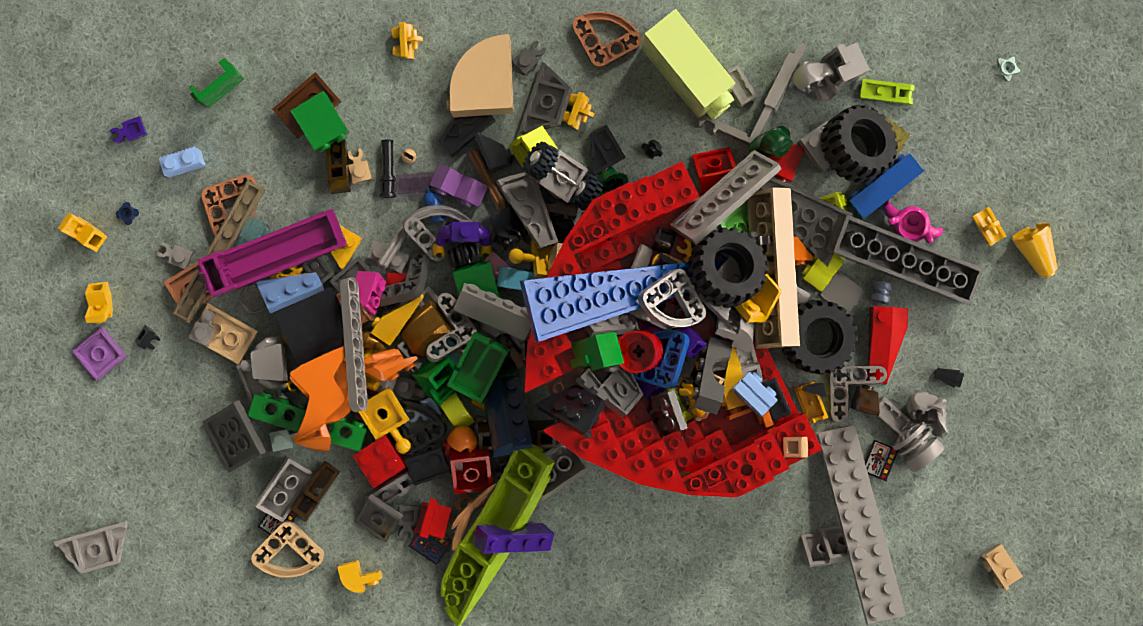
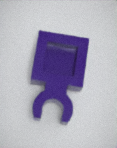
M140 116L122 122V129L112 128L110 130L112 134L119 133V137L113 140L115 143L123 142L125 137H127L128 141H133L148 135Z

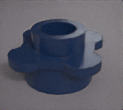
M129 202L123 203V206L116 212V217L124 220L126 225L132 224V220L139 215L138 209L131 207Z

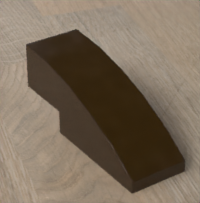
M324 461L302 491V494L291 508V512L307 522L336 480L340 471Z

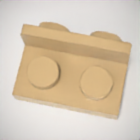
M998 544L981 556L984 560L982 562L983 567L987 572H992L994 576L992 580L998 588L1007 591L1010 589L1009 585L1023 577L1002 544Z

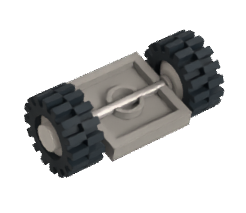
M540 141V143H536V147L533 146L531 148V152L528 151V156L525 157V162H523V170L537 179L536 182L563 201L571 202L581 210H586L593 199L600 197L599 193L602 192L601 187H603L601 180L587 172L588 169L561 150L554 149L546 142Z

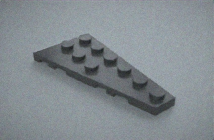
M772 177L759 190L768 188L791 189L793 235L798 237L804 246L828 267L834 254L825 250L838 215L852 216V213Z

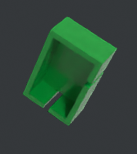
M474 332L456 366L458 368L454 370L447 386L482 404L510 349L497 342L491 344L490 338Z

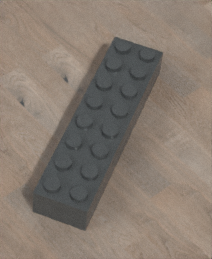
M838 215L825 250L831 254L966 305H971L984 270L981 267L849 215Z

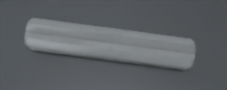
M410 221V222L408 223V224H409V227H408V228H410V227L413 228V227H414V223ZM403 223L378 260V265L383 269L388 267L408 236V233L403 228Z

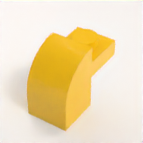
M69 212L58 226L60 231L70 235L82 245L95 252L99 250L108 237L83 218Z
M108 282L88 284L85 292L89 306L85 315L86 323L99 324L105 322L107 318H112L113 314Z
M359 560L340 564L337 567L342 584L348 590L356 593L364 592L366 590V583L368 586L378 584V580H381L383 577L381 570L362 574Z

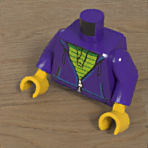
M449 222L444 224V226L438 229L436 244L432 246L434 257L437 253H441V257H444L445 243L481 244L480 256L483 257L484 253L489 254V257L492 256L490 231L487 227L481 226L479 222Z

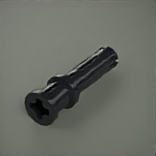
M390 139L381 140L382 176L379 178V182H381L379 198H396L394 193L396 178L393 172L394 140Z

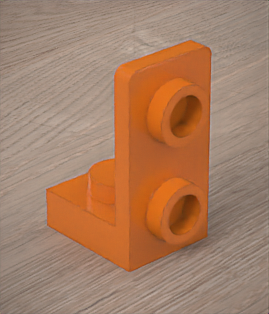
M741 407L730 411L731 415H728L727 419H734L750 413L752 410L750 408L742 410ZM769 411L762 417L756 415L759 425L763 424L765 428L774 425Z

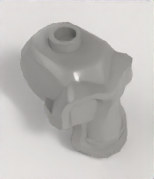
M808 61L800 63L793 72L792 80L794 85L803 92L816 91L819 101H832L839 96L838 87L830 79L834 75V71L828 63H808Z
M927 392L912 394L906 404L909 416L918 422L924 421L927 426L932 427V434L936 437L944 438L948 434L946 428L947 413L945 412L947 400Z

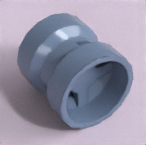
M873 281L872 287L874 292L871 294L870 300L889 303V291L892 290L893 284Z

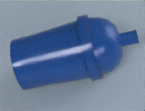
M429 187L426 188L427 193L423 197V205L425 207L442 205L441 197L436 192H431ZM445 215L429 216L431 224L446 219Z

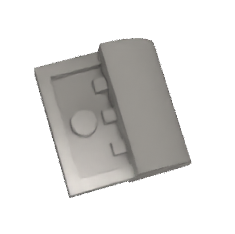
M730 309L726 322L717 317L715 334L731 339L732 347L750 353L753 346L755 322H747L737 310Z

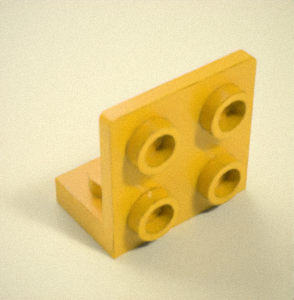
M765 274L767 280L762 285V289L751 299L735 307L747 322H766L782 292L768 274Z

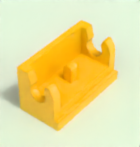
M814 381L794 388L802 411L811 424L828 418L821 397L802 390L803 386L815 384Z

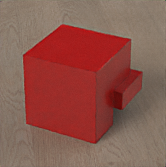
M430 498L429 503L422 501V508L414 532L419 533L421 538L428 539L430 536L445 540L453 511L452 508L438 505V500Z

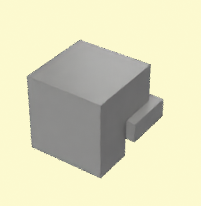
M843 43L823 57L825 63H828L834 71V75L830 79L837 87L854 81L870 71L857 43L847 47Z

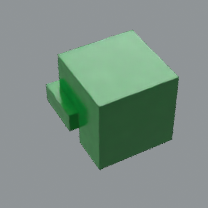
M616 332L594 335L571 343L575 359L570 360L572 369L590 365L591 370L595 371L604 367L611 368L624 364Z
M449 357L439 362L427 360L412 374L426 395L436 405L440 406L455 391L447 386L454 370L457 368Z

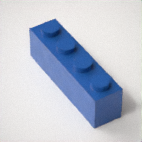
M910 153L906 156L901 154L894 160L895 165L881 173V176L876 180L873 178L864 183L865 188L862 191L857 189L849 195L848 205L860 220L866 218L924 172Z

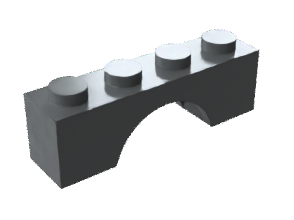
M710 337L707 345L701 350L700 354L703 355V358H700L698 364L700 372L697 373L695 384H698V386L694 388L692 399H695L693 408L717 415L723 402L725 387L717 382L712 372L725 370L731 356L732 343Z

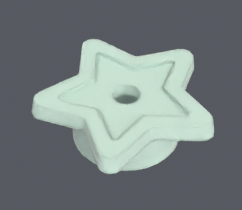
M1015 57L1008 60L998 59L1000 67L995 73L1004 75L1007 81H1010L1012 74L1020 72V69L1016 66Z

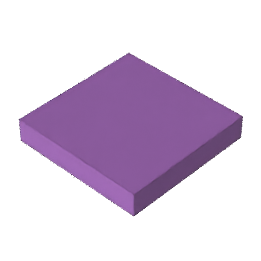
M103 327L99 328L72 351L96 381L127 357Z

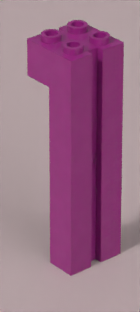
M330 209L224 252L218 251L198 259L199 265H197L199 274L201 276L204 275L207 283H204L207 293L211 294L212 297H220L346 247L348 244L334 210Z

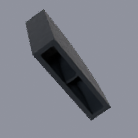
M330 285L323 287L324 291L273 312L297 367L340 347L343 335V318L336 294L338 292L336 288L332 289Z

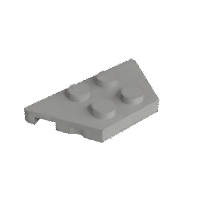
M120 522L54 541V545L65 553V557L75 565L80 574L118 564L121 561L128 522Z

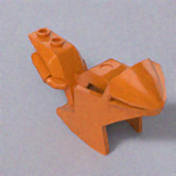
M345 346L302 364L290 373V380L309 400L298 433L292 437L293 442L297 445L314 451L329 452L331 438L326 425L339 422L351 411L348 397ZM398 349L371 354V356L364 358L365 375L378 382H384L387 379L391 382L399 377L398 373L403 369L407 372L415 367V362L418 358L414 356L403 359Z

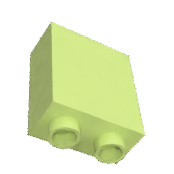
M676 9L644 34L641 49L698 119L707 113L714 120L730 107V104L735 100L730 94L735 81Z

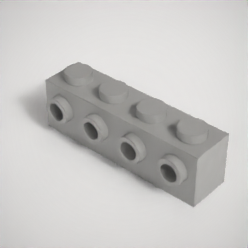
M463 284L453 310L525 340L531 328L526 307L517 306L508 299L503 300L492 292L480 290L474 284Z

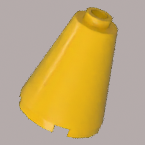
M1047 222L1035 224L1036 228L1030 229L1026 227L1013 235L1012 240L1039 276L1048 278L1055 274L1057 263L1050 226Z

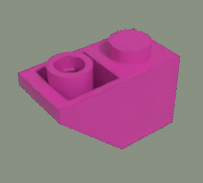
M358 271L355 279L359 287V300L371 315H375L380 305L382 293L385 290L386 281L378 272Z

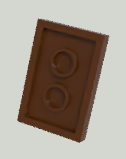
M316 72L272 109L298 139L304 135V132L291 113L292 109L322 91L327 94L334 107L341 103L340 99Z

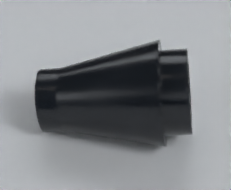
M938 367L934 375L935 379L953 388H960L964 373L960 372V370Z

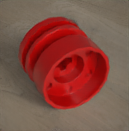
M648 330L627 332L618 340L624 364H621L620 367L627 372L640 373L652 370L659 364L662 358L663 347L661 341L654 333ZM641 346L645 353H637V349Z

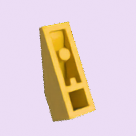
M421 294L415 299L396 306L385 312L381 318L377 316L371 324L373 327L371 334L390 346L420 304L424 295Z
M732 347L731 356L723 376L725 380L722 386L725 387L721 406L725 407L726 410L746 405L731 390L743 377L735 347Z

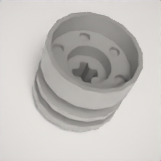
M924 421L908 427L891 445L894 450L900 449L898 451L899 456L909 453L904 462L912 472H916L928 465L945 448L937 437L927 440L932 431L929 428L925 429L927 425Z

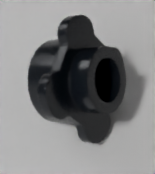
M649 140L647 144L643 143L641 145V148L645 150V154L651 159H654L655 156L661 157L663 154L661 151L662 146L656 140Z

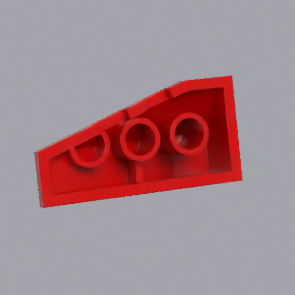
M869 307L868 366H882L887 371L885 381L873 384H887L908 328V308ZM868 369L867 381H870V377L874 376L877 380H880L884 373H881L880 369H876L875 373H869L870 369Z

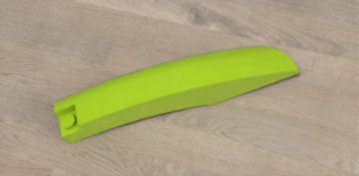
M532 444V448L513 451L493 493L462 542L459 543L441 582V597H444L446 613L457 626H461L509 555V553H482L473 544L476 526L495 525L511 531L523 530L551 478L549 474L555 462L544 455V450Z

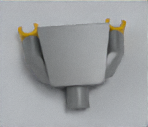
M284 335L265 338L256 345L254 351H251L250 360L241 361L242 371H252L253 379H258L259 384L271 390H285L286 388L288 391H296V389H290L289 386L292 381L288 380L285 348L287 342Z

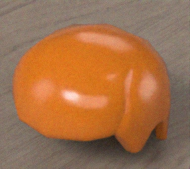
M467 426L455 427L447 437V442L450 446L459 452L466 448L469 449L468 452H471L479 443L475 431Z

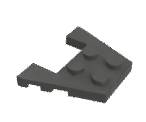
M620 365L618 370L610 372L601 383L589 368L584 370L575 380L587 391L603 399L605 405L621 418L626 416L643 396L633 373H628Z

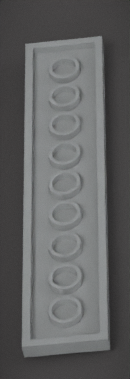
M854 425L820 432L817 434V438L822 448L821 453L866 625L906 616L856 427Z

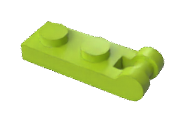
M862 79L859 99L912 105L913 98L911 96L915 85ZM900 90L904 91V97L899 96Z

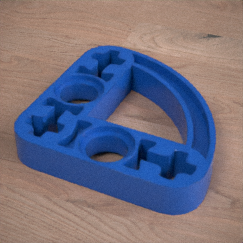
M663 330L654 333L660 341L669 340L661 367L655 366L653 368L655 374L650 380L647 378L648 371L633 373L637 380L672 389L678 383L690 340L687 334L680 331ZM682 339V343H677L676 340ZM676 355L677 363L671 366L669 362L670 357ZM660 377H669L671 378L670 382H666L664 380H661Z

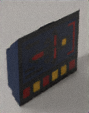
M416 533L408 547L437 565L452 542L446 538L441 540L430 536L428 539L421 538L419 533Z

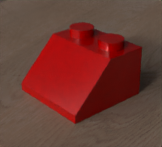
M729 147L692 155L701 195H704L736 167Z

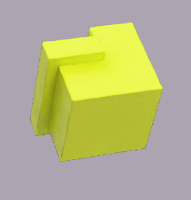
M543 126L524 136L517 137L508 146L522 168L524 167V159L528 156V151L531 152V148L533 146L536 147V143L543 141L557 148Z

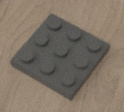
M239 400L202 421L228 472L239 468L266 452Z

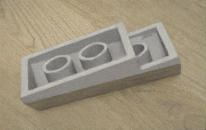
M840 525L820 528V533L801 535L804 565L809 568L849 561Z

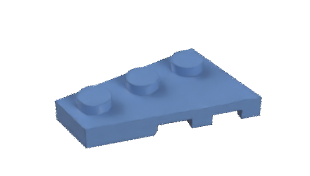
M316 272L256 282L270 313L324 291Z

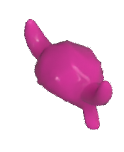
M889 201L885 202L883 207L884 213L889 218L888 223L893 225L897 235L915 242L925 239L927 243L931 244L933 239L943 234L942 227L935 228L930 225L929 215L924 209L909 206L898 210Z

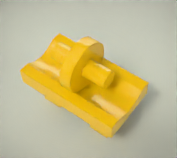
M399 22V26L391 29L392 37L400 39V45L393 46V55L406 59H415L414 50L418 49V43L423 42V37L417 36V30H413L411 24Z
M582 92L571 94L568 105L573 106L572 112L565 111L562 121L573 129L579 130L581 122L586 123L588 117L594 118L595 114L590 112L592 105L588 104L590 98Z
M990 207L971 216L988 246L1007 237Z

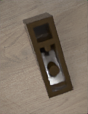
M346 139L339 143L335 141L330 145L331 148L327 150V181L332 194L351 192Z
M862 384V387L856 386L850 409L879 416L878 392L873 391L874 387Z

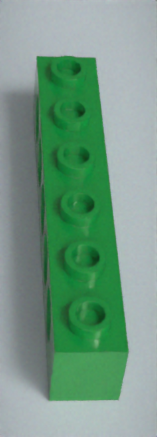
M262 391L260 394L254 395L248 417L295 432L299 431L307 405L298 403L296 406L290 404L291 400L279 397V400L271 398L272 394ZM269 404L276 406L275 414L268 412L267 407ZM288 409L293 410L295 413L293 420H289L286 417ZM346 417L339 422L331 423L332 430L328 432L331 443L361 451L368 430L367 427H364V423L355 420L353 423L345 421ZM343 427L350 429L351 434L349 437H344L341 434Z

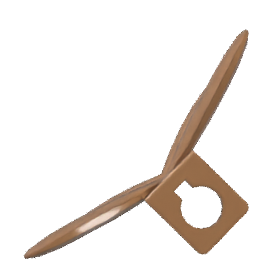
M497 483L488 487L475 500L465 493L453 504L454 508L460 512V515L451 527V529L457 527L451 545L452 551H455L459 543H461L470 516L478 508L486 505ZM470 501L465 509L461 508L462 502Z

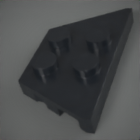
M574 385L537 402L536 406L541 412L589 439L592 436L591 428L593 424H597L599 414L603 411L605 403L600 397L578 385Z

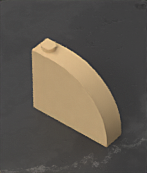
M509 34L497 35L482 40L471 47L459 60L453 71L450 83V99L447 100V110L451 112L453 117L514 114L511 40Z

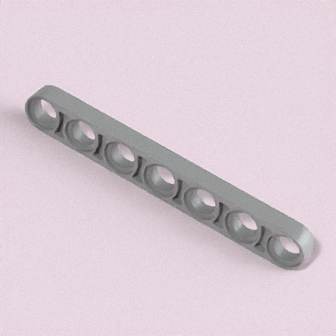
M350 277L341 280L340 292L349 406L353 412L367 409L368 401L359 287L356 279Z

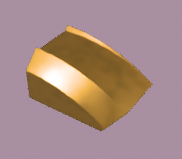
M429 300L408 319L402 328L401 336L412 353L424 357L431 343L450 333L453 329L439 311L437 304Z

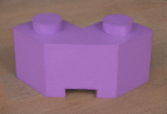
M440 164L430 182V186L436 188V193L443 196L449 194L461 200L460 203L467 207H470L471 204L479 207L488 188L487 185L478 180L462 175Z

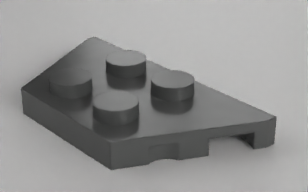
M544 62L541 63L519 128V132L522 134L529 133L541 126L544 129L561 126L573 90Z

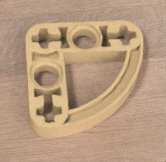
M284 521L254 551L251 560L257 568L267 574L289 578L304 575L318 567L324 559V551L295 523ZM288 526H290V527H291V530H290L291 534H290V533H286V534L283 536V538H281L280 535H281L282 532L284 531V527L287 528ZM303 538L307 543L306 547L299 548L296 545V540ZM269 540H278L279 547L276 549L271 548ZM288 544L308 563L298 567L285 568L275 566L269 563V561ZM310 545L312 546V548L310 549V551H311L313 554H316V553H319V554H320V555L318 556L319 560H318V559L312 560V559H311L312 554H311L309 551H308L307 554L304 553L305 551H307V549L309 548ZM266 549L268 553L263 558L265 561H258V555H261Z

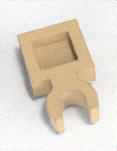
M360 148L358 149L359 155L357 157H353L352 152L348 151V156L354 163L348 165L353 184L372 180L368 161H362L363 151Z

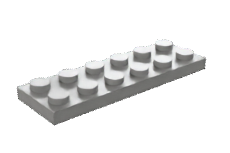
M754 150L670 224L672 230L695 245L698 244L781 170L779 163Z

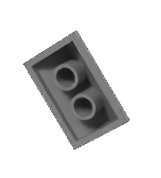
M561 443L546 452L544 455L553 460L555 464L549 474L551 478L540 499L542 502L591 470L586 460L580 458Z
M287 457L254 506L284 522L291 508L315 473L293 458Z

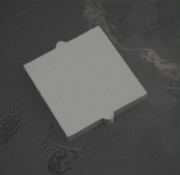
M838 270L819 296L828 302H834L838 306L844 307L847 310L846 314H848L852 307L858 304L857 301L865 290Z

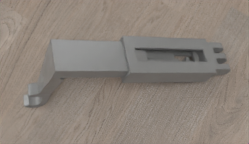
M799 44L794 54L788 53L765 99L764 110L750 137L747 136L748 133L715 119L712 120L708 116H704L699 120V128L703 127V123L707 121L715 125L713 129L714 134L720 131L750 146L754 138L763 134L772 114L776 113L792 81L793 72L797 69L805 55V45Z

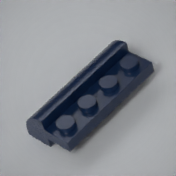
M497 376L483 401L493 457L511 455L513 450L532 448L520 377L501 379L500 376Z

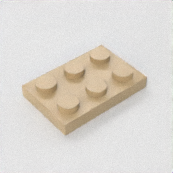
M208 303L198 321L202 322L205 310L215 313L210 325L215 327V331L209 346L206 347L238 365L241 364L259 331Z

